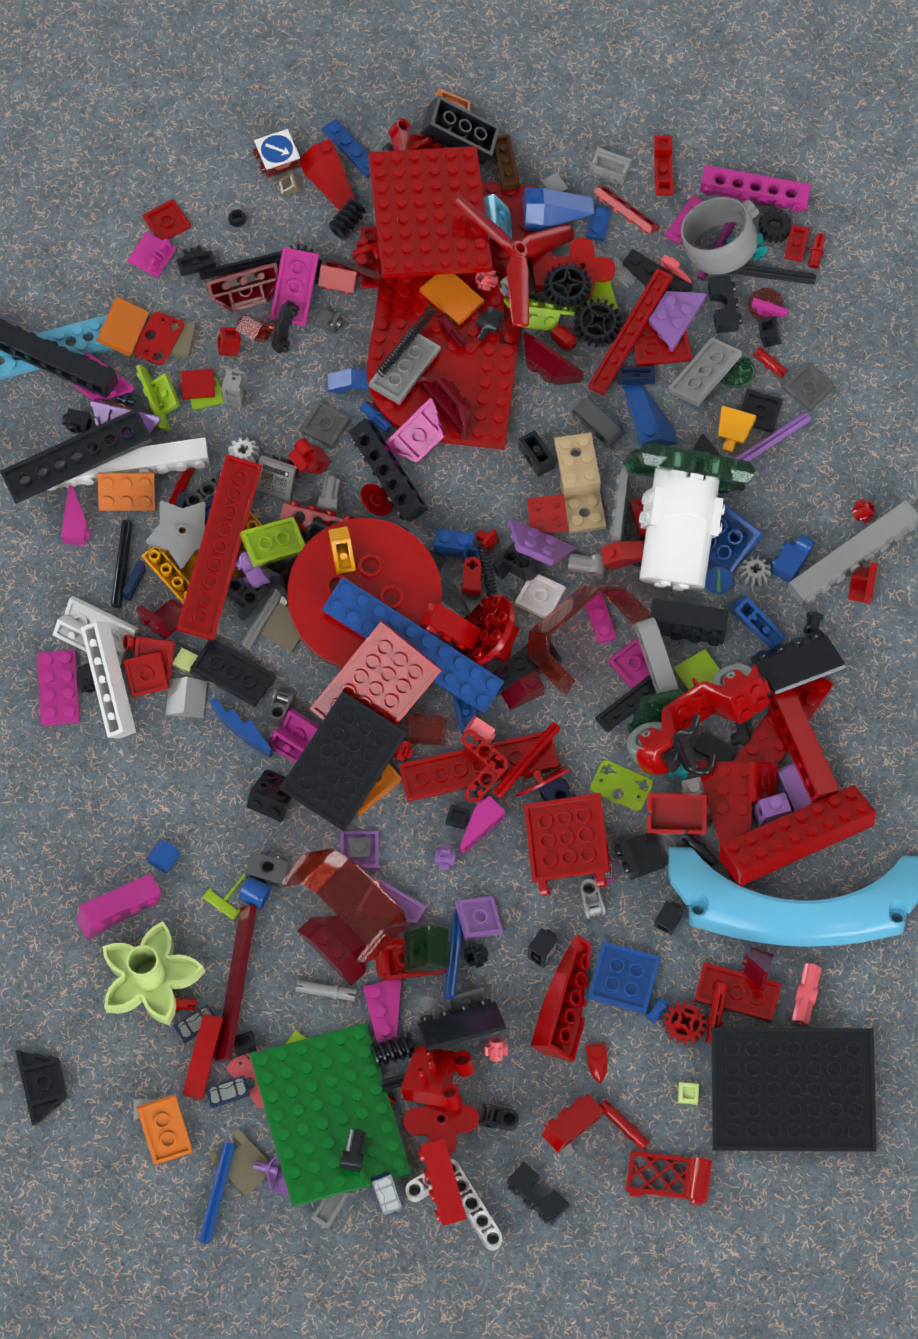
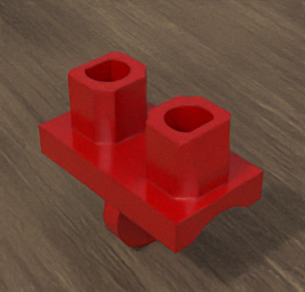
M364 234L360 235V241L355 243L358 249L353 250V254H351L352 260L356 259L358 265L365 266L370 262L367 255L371 253L375 261L380 260L378 241L374 242L373 237L366 238Z

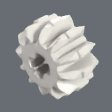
M239 437V442L233 441L232 446H229L228 455L254 463L260 457L258 454L259 447L256 446L254 440L249 441L248 437L245 441H242Z

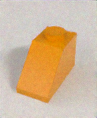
M347 526L328 530L336 573L356 571Z

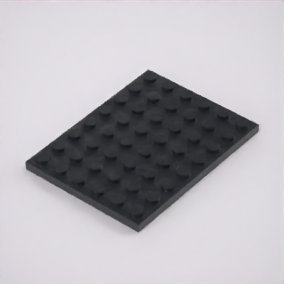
M711 1028L713 1151H877L874 1029Z

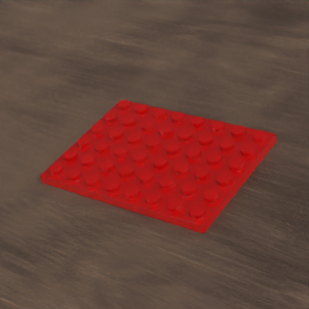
M477 146L368 152L382 278L492 272L493 267L488 234L453 202L454 194L460 193L486 215Z

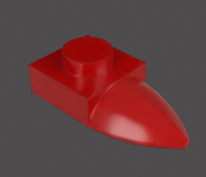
M606 1044L585 1045L589 1071L592 1077L601 1084L607 1073L608 1058Z

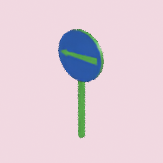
M714 567L706 574L705 585L710 592L725 594L732 587V574L726 568Z

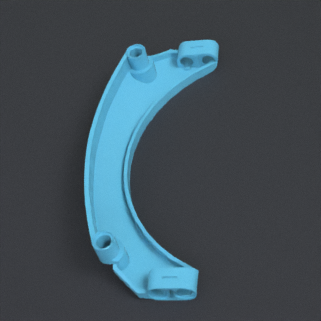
M669 846L668 879H670L671 886L676 890L684 903L689 905V924L695 928L732 938L774 945L806 947L867 942L902 934L906 922V913H910L918 903V856L903 855L883 877L856 892L831 899L799 901L766 896L741 887L713 870L691 847Z

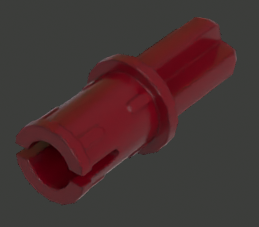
M447 314L439 318L438 323L447 332L446 335L451 337L458 347H464L467 344V340L459 331V327L455 326Z

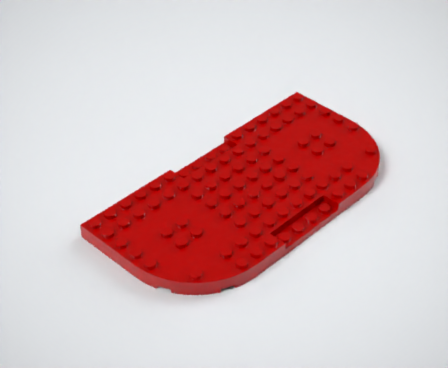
M481 181L483 198L495 194L509 208L511 213L512 239L514 241H521L526 235L533 233V231H524L522 196L525 188L538 187L520 185V189L502 191L501 183ZM489 239L492 270H495V274L498 276V284L494 288L491 287L490 291L478 288L479 284L475 280L477 273L455 274L484 299V304L458 326L459 331L467 340V344L462 348L458 347L452 338L446 335L447 332L438 323L439 318L445 314L420 293V288L435 275L380 278V288L378 289L373 330L371 332L367 358L368 387L369 382L377 373V368L381 366L385 358H388L390 352L399 344V341H401L407 331L412 328L414 323L431 304V307L437 313H434L435 316H432V319L428 321L424 329H421L422 332H419V334L441 346V350L421 377H439L448 380L452 385L457 386L460 395L463 398H467L471 404L467 439L465 440L459 436L438 411L445 437L439 443L505 450L521 328L512 324L511 309L504 302V298H509V296H504L499 290L502 287L500 284L501 280L507 276L506 267L508 259L505 255L506 250L493 239ZM525 257V258H526V262H527V266H528V265H529V257ZM487 307H492L502 312L505 316L502 320L500 331L497 334L488 332L483 341L478 340L477 336L482 329L476 325L478 316L483 314ZM419 380L400 405L372 388H368L376 410L381 411V415L396 430L429 400L419 388Z

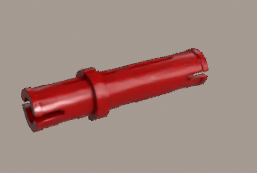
M716 982L710 1019L707 1020L709 1026L706 1042L711 1043V1028L723 1026L721 1021L729 984Z
M607 1099L599 1105L604 1110L603 1114L625 1134L624 1137L626 1139H630L641 1151L649 1145L650 1140L638 1130L636 1125L630 1123L615 1109Z

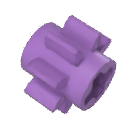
M442 845L441 850L436 849L435 864H439L440 870H449V865H455L456 851H451V846Z

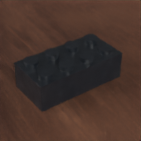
M438 95L428 106L420 134L430 137L432 140L448 148L477 146L479 164L483 165L493 155L500 127Z
M652 599L650 618L654 617L661 637L668 636L672 640L688 639L692 643L708 642L711 646H718L719 644L723 645L729 610Z

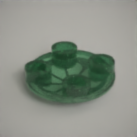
M748 357L738 359L721 379V382L729 388L744 387L755 378L756 368Z

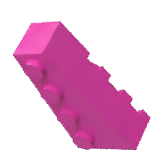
M148 874L80 905L76 921L87 940L128 917L138 914L146 907L150 908L158 904L161 891L151 874Z

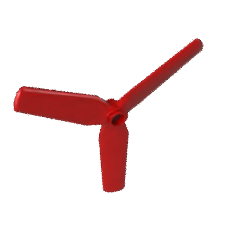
M455 193L453 202L506 250L505 255L508 259L506 270L512 324L517 327H528L529 271L525 257H536L573 241L575 237L571 224L567 223L526 235L521 241H514L460 193Z

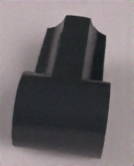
M350 1129L346 1149L343 1150L341 1158V1169L355 1172L361 1171L364 1157L363 1150L367 1138L366 1132L359 1129Z

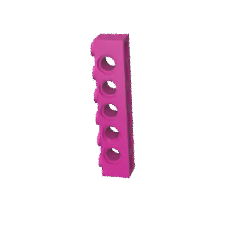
M705 165L700 192L706 195L715 194L722 197L736 198L742 202L748 199L752 202H757L759 205L768 204L774 205L779 209L790 208L795 212H801L807 209L811 184Z

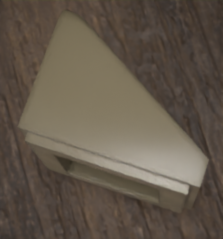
M293 172L278 180L281 195L303 191L299 176Z

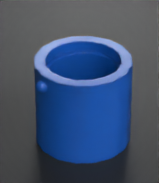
M160 839L146 860L159 871L168 873L180 856V852L170 843Z
M248 877L241 889L239 900L262 909L272 887L255 878Z

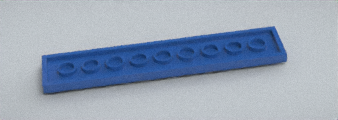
M344 577L340 579L322 608L323 612L365 639L383 620L442 668V671L433 681L435 684L482 714H485L504 683L499 677Z

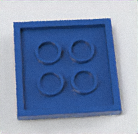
M603 941L588 999L646 1015L661 957Z

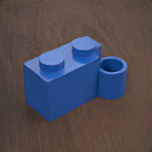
M437 528L434 552L464 558V562L467 559L466 556L470 554L475 555L477 559L479 558L478 550L473 548L474 534Z
M803 534L800 535L797 542L791 540L788 543L785 541L780 549L782 553L779 557L775 556L771 562V573L788 583L792 581L809 557L815 541Z

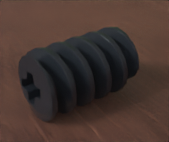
M349 199L342 206V209L338 211V214L333 217V220L329 222L332 233L338 238L345 240V234H350L349 229L353 230L355 228L354 224L359 223L358 219L363 218L362 213H366L365 208L358 201Z
M407 1032L406 1039L400 1034L399 1041L393 1036L391 1037V1043L384 1039L383 1045L376 1041L374 1048L371 1044L376 1064L381 1067L382 1060L388 1065L389 1058L397 1062V1056L399 1055L404 1060L405 1053L412 1058V1053L415 1051L410 1032Z

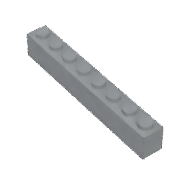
M907 500L903 501L790 581L787 590L801 606L805 603H812L817 598L816 595L829 591L833 583L836 582L838 584L842 582L847 573L856 572L860 568V564L864 561L866 563L870 562L878 551L884 552L891 542L901 540L905 532L915 530L918 527V513Z

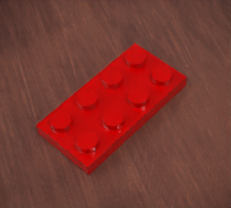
M706 962L703 963L694 1002L712 1006L716 982L726 983L729 985L724 1010L772 1022L781 987L780 982L767 979L764 989H761L743 972Z

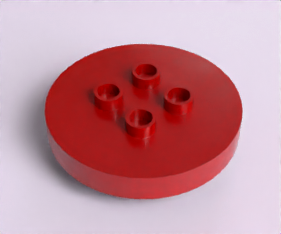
M355 518L341 521L316 534L297 556L288 582L289 613L298 636L314 655L338 669H342L366 640L322 611L323 606L342 577L424 630H426V627L421 625L420 622L428 603L441 604L442 587L438 568L423 543L406 529L394 523L374 518ZM347 526L356 571L337 574L328 530Z

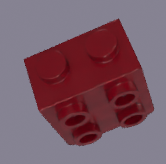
M170 599L154 613L143 605L136 608V611L139 614V621L144 626L149 627L152 632L167 639L176 631L183 606L174 599Z

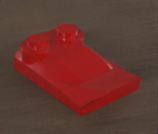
M441 932L384 941L379 951L375 954L377 977L387 981L429 975L440 976L447 972Z

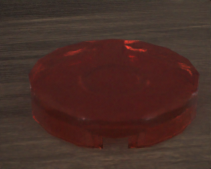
M765 287L754 291L748 300L749 313L757 320L766 317L759 315L757 310L752 308L753 298L770 301L774 305L784 308V300L781 298L780 293L771 288Z

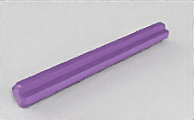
M807 412L802 413L736 456L733 461L737 467L743 466L811 421L810 415Z

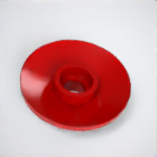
M366 484L361 488L360 499L369 512L376 516H387L392 511L393 505L387 498L388 494L379 485Z

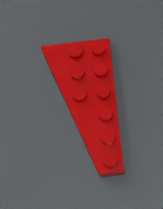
M696 760L697 767L705 768L708 761ZM716 761L713 771L706 776L700 777L704 791L708 793V805L719 844H722L751 831L753 801H748L749 762Z

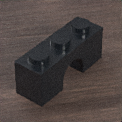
M730 275L710 277L707 285L710 302L720 301L725 304L724 308L714 311L713 318L716 334L738 331L739 325L742 324L741 314L737 313L739 303L738 298L734 297L736 292L735 282H731Z
M523 1162L507 1179V1184L509 1185L507 1188L513 1195L517 1196L519 1194L524 1199L522 1201L524 1205L530 1210L534 1208L539 1213L538 1217L545 1224L549 1222L553 1225L569 1208V1203L555 1190L546 1197L535 1195L532 1187L539 1180V1175Z

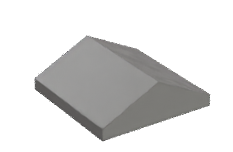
M190 677L169 679L170 689H168L165 716L204 718L208 682Z

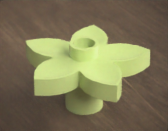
M162 921L145 934L140 946L133 947L125 943H113L102 946L104 957L111 971L119 977L111 984L107 991L104 1008L107 1013L119 1014L131 1011L143 1002L151 1017L158 1022L170 1025L176 1011V999L172 990L192 985L205 973V969L199 962L189 956L173 955V939L169 929Z

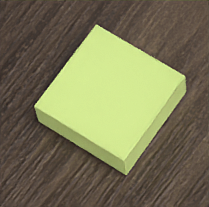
M181 648L173 661V666L190 674V667L198 655Z
M679 1082L678 1103L698 1105L699 1084Z

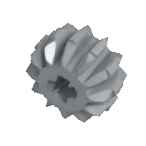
M750 556L748 561L744 560L739 568L741 573L740 579H744L745 585L750 582L751 588H754L755 584L759 588L762 587V583L767 584L768 578L771 577V572L769 571L771 566L765 565L766 559L760 561L759 556L756 557V560Z

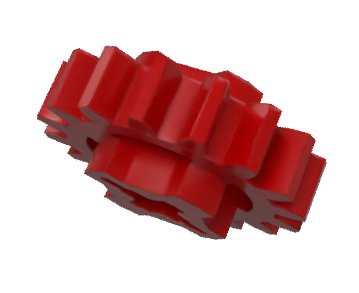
M683 1001L682 1006L676 1002L675 1009L669 1007V1013L664 1015V1018L667 1019L663 1021V1026L667 1027L665 1034L671 1033L669 1039L676 1038V1044L683 1041L684 1046H687L689 1040L692 1044H695V1038L700 1040L702 1038L701 1033L706 1031V1028L703 1026L707 1025V1021L702 1020L705 1017V1013H699L700 1006L696 1009L693 1008V1002L689 1006H687L686 1001ZM676 1014L677 1021H674L672 1024V1018ZM682 1019L685 1022L689 1021L688 1027L685 1024H681ZM698 1023V1028L694 1032L693 1025Z

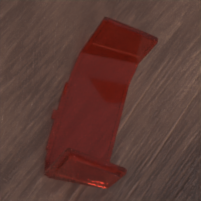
M581 586L529 631L527 650L529 657L561 693L567 695L575 680L549 653L551 634L600 592H603L633 625L649 619V611L631 592L628 593L625 588Z
M333 848L304 853L282 881L283 887L301 884L316 892L368 945L356 961L358 963L375 960L408 925L403 910L380 886L382 883L378 879L374 880L358 863L355 864L349 857Z

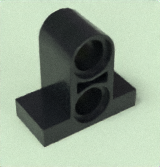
M515 542L492 564L497 576L501 579H504L510 572L525 581H531L538 574L532 558L518 552L515 548Z
M232 577L227 595L243 608L238 617L244 621L267 594L269 588L263 584L257 592L241 578ZM230 584H236L239 590L233 591L230 588ZM245 596H251L254 602L248 603L245 600Z

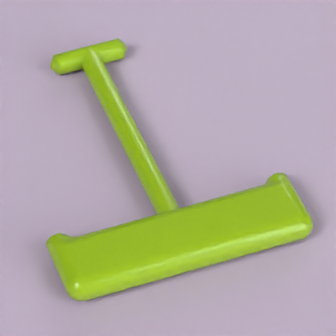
M245 873L224 899L214 893L212 888L205 892L203 899L230 919H236L240 909H236L227 900L245 879Z

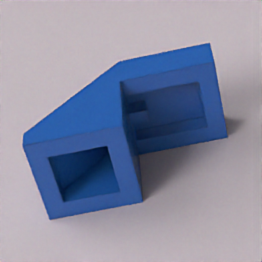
M350 368L327 374V392L345 394L349 388L367 390L369 388L367 370Z

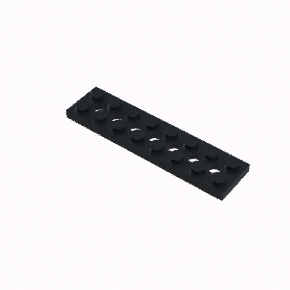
M134 409L2 469L0 473L15 504L153 441L137 409ZM127 429L132 430V434H131V435H129V436H124V435H123V432H124L125 430H127ZM109 437L115 438L112 444L106 443ZM97 445L98 449L91 452L88 450L90 446ZM74 453L81 454L79 459L74 460L71 458ZM57 461L64 462L61 467H55L54 464ZM44 468L47 470L44 475L37 474L39 469ZM24 476L30 478L26 483L20 482V479Z

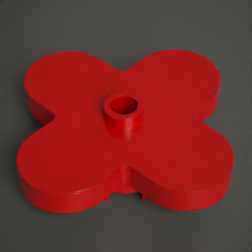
M587 238L573 240L570 245L569 256L555 257L548 265L549 272H552L553 266L558 269L559 263L565 266V263L568 262L569 266H572L575 262L576 268L581 265L583 267L582 271L587 270V276H591L590 282H592L593 287L591 289L592 294L588 295L589 299L594 294V284L612 280L616 271L615 263L610 258L594 256V245ZM571 276L572 279L580 281L579 279Z
M427 1104L425 1107H415L408 1110L404 1116V1127L409 1134L413 1136H427L429 1141L445 1138L450 1156L456 1150L457 1134L471 1133L477 1128L479 1123L478 1112L470 1105H461L457 1110H448L443 1106ZM444 1117L445 1121L441 1123L437 1119Z

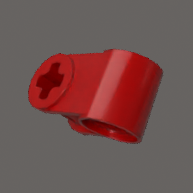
M469 557L464 562L462 594L481 595V562L476 557Z

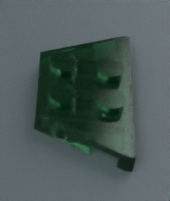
M676 689L642 696L638 708L633 713L634 719L627 725L628 732L631 733L634 727L637 728L648 722L662 723L661 713L663 708L683 695L682 690Z

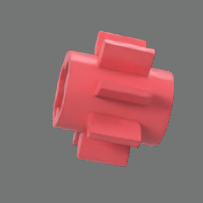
M496 271L477 273L475 280L479 284L478 288L490 291L491 287L494 288L498 284Z
M501 1037L489 1038V1043H484V1055L489 1056L491 1061H502L504 1056H508V1043H504V1039Z

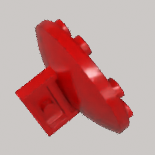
M503 595L485 596L472 612L464 617V619L482 629L473 650L465 649V651L458 650V652L478 665L488 662L493 657L501 662H507L519 631V627L514 625L515 608L511 600Z

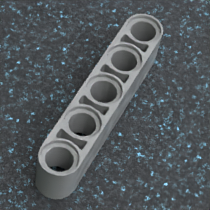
M652 617L635 623L634 627L660 706L663 710L665 706L680 697L681 694L657 622Z

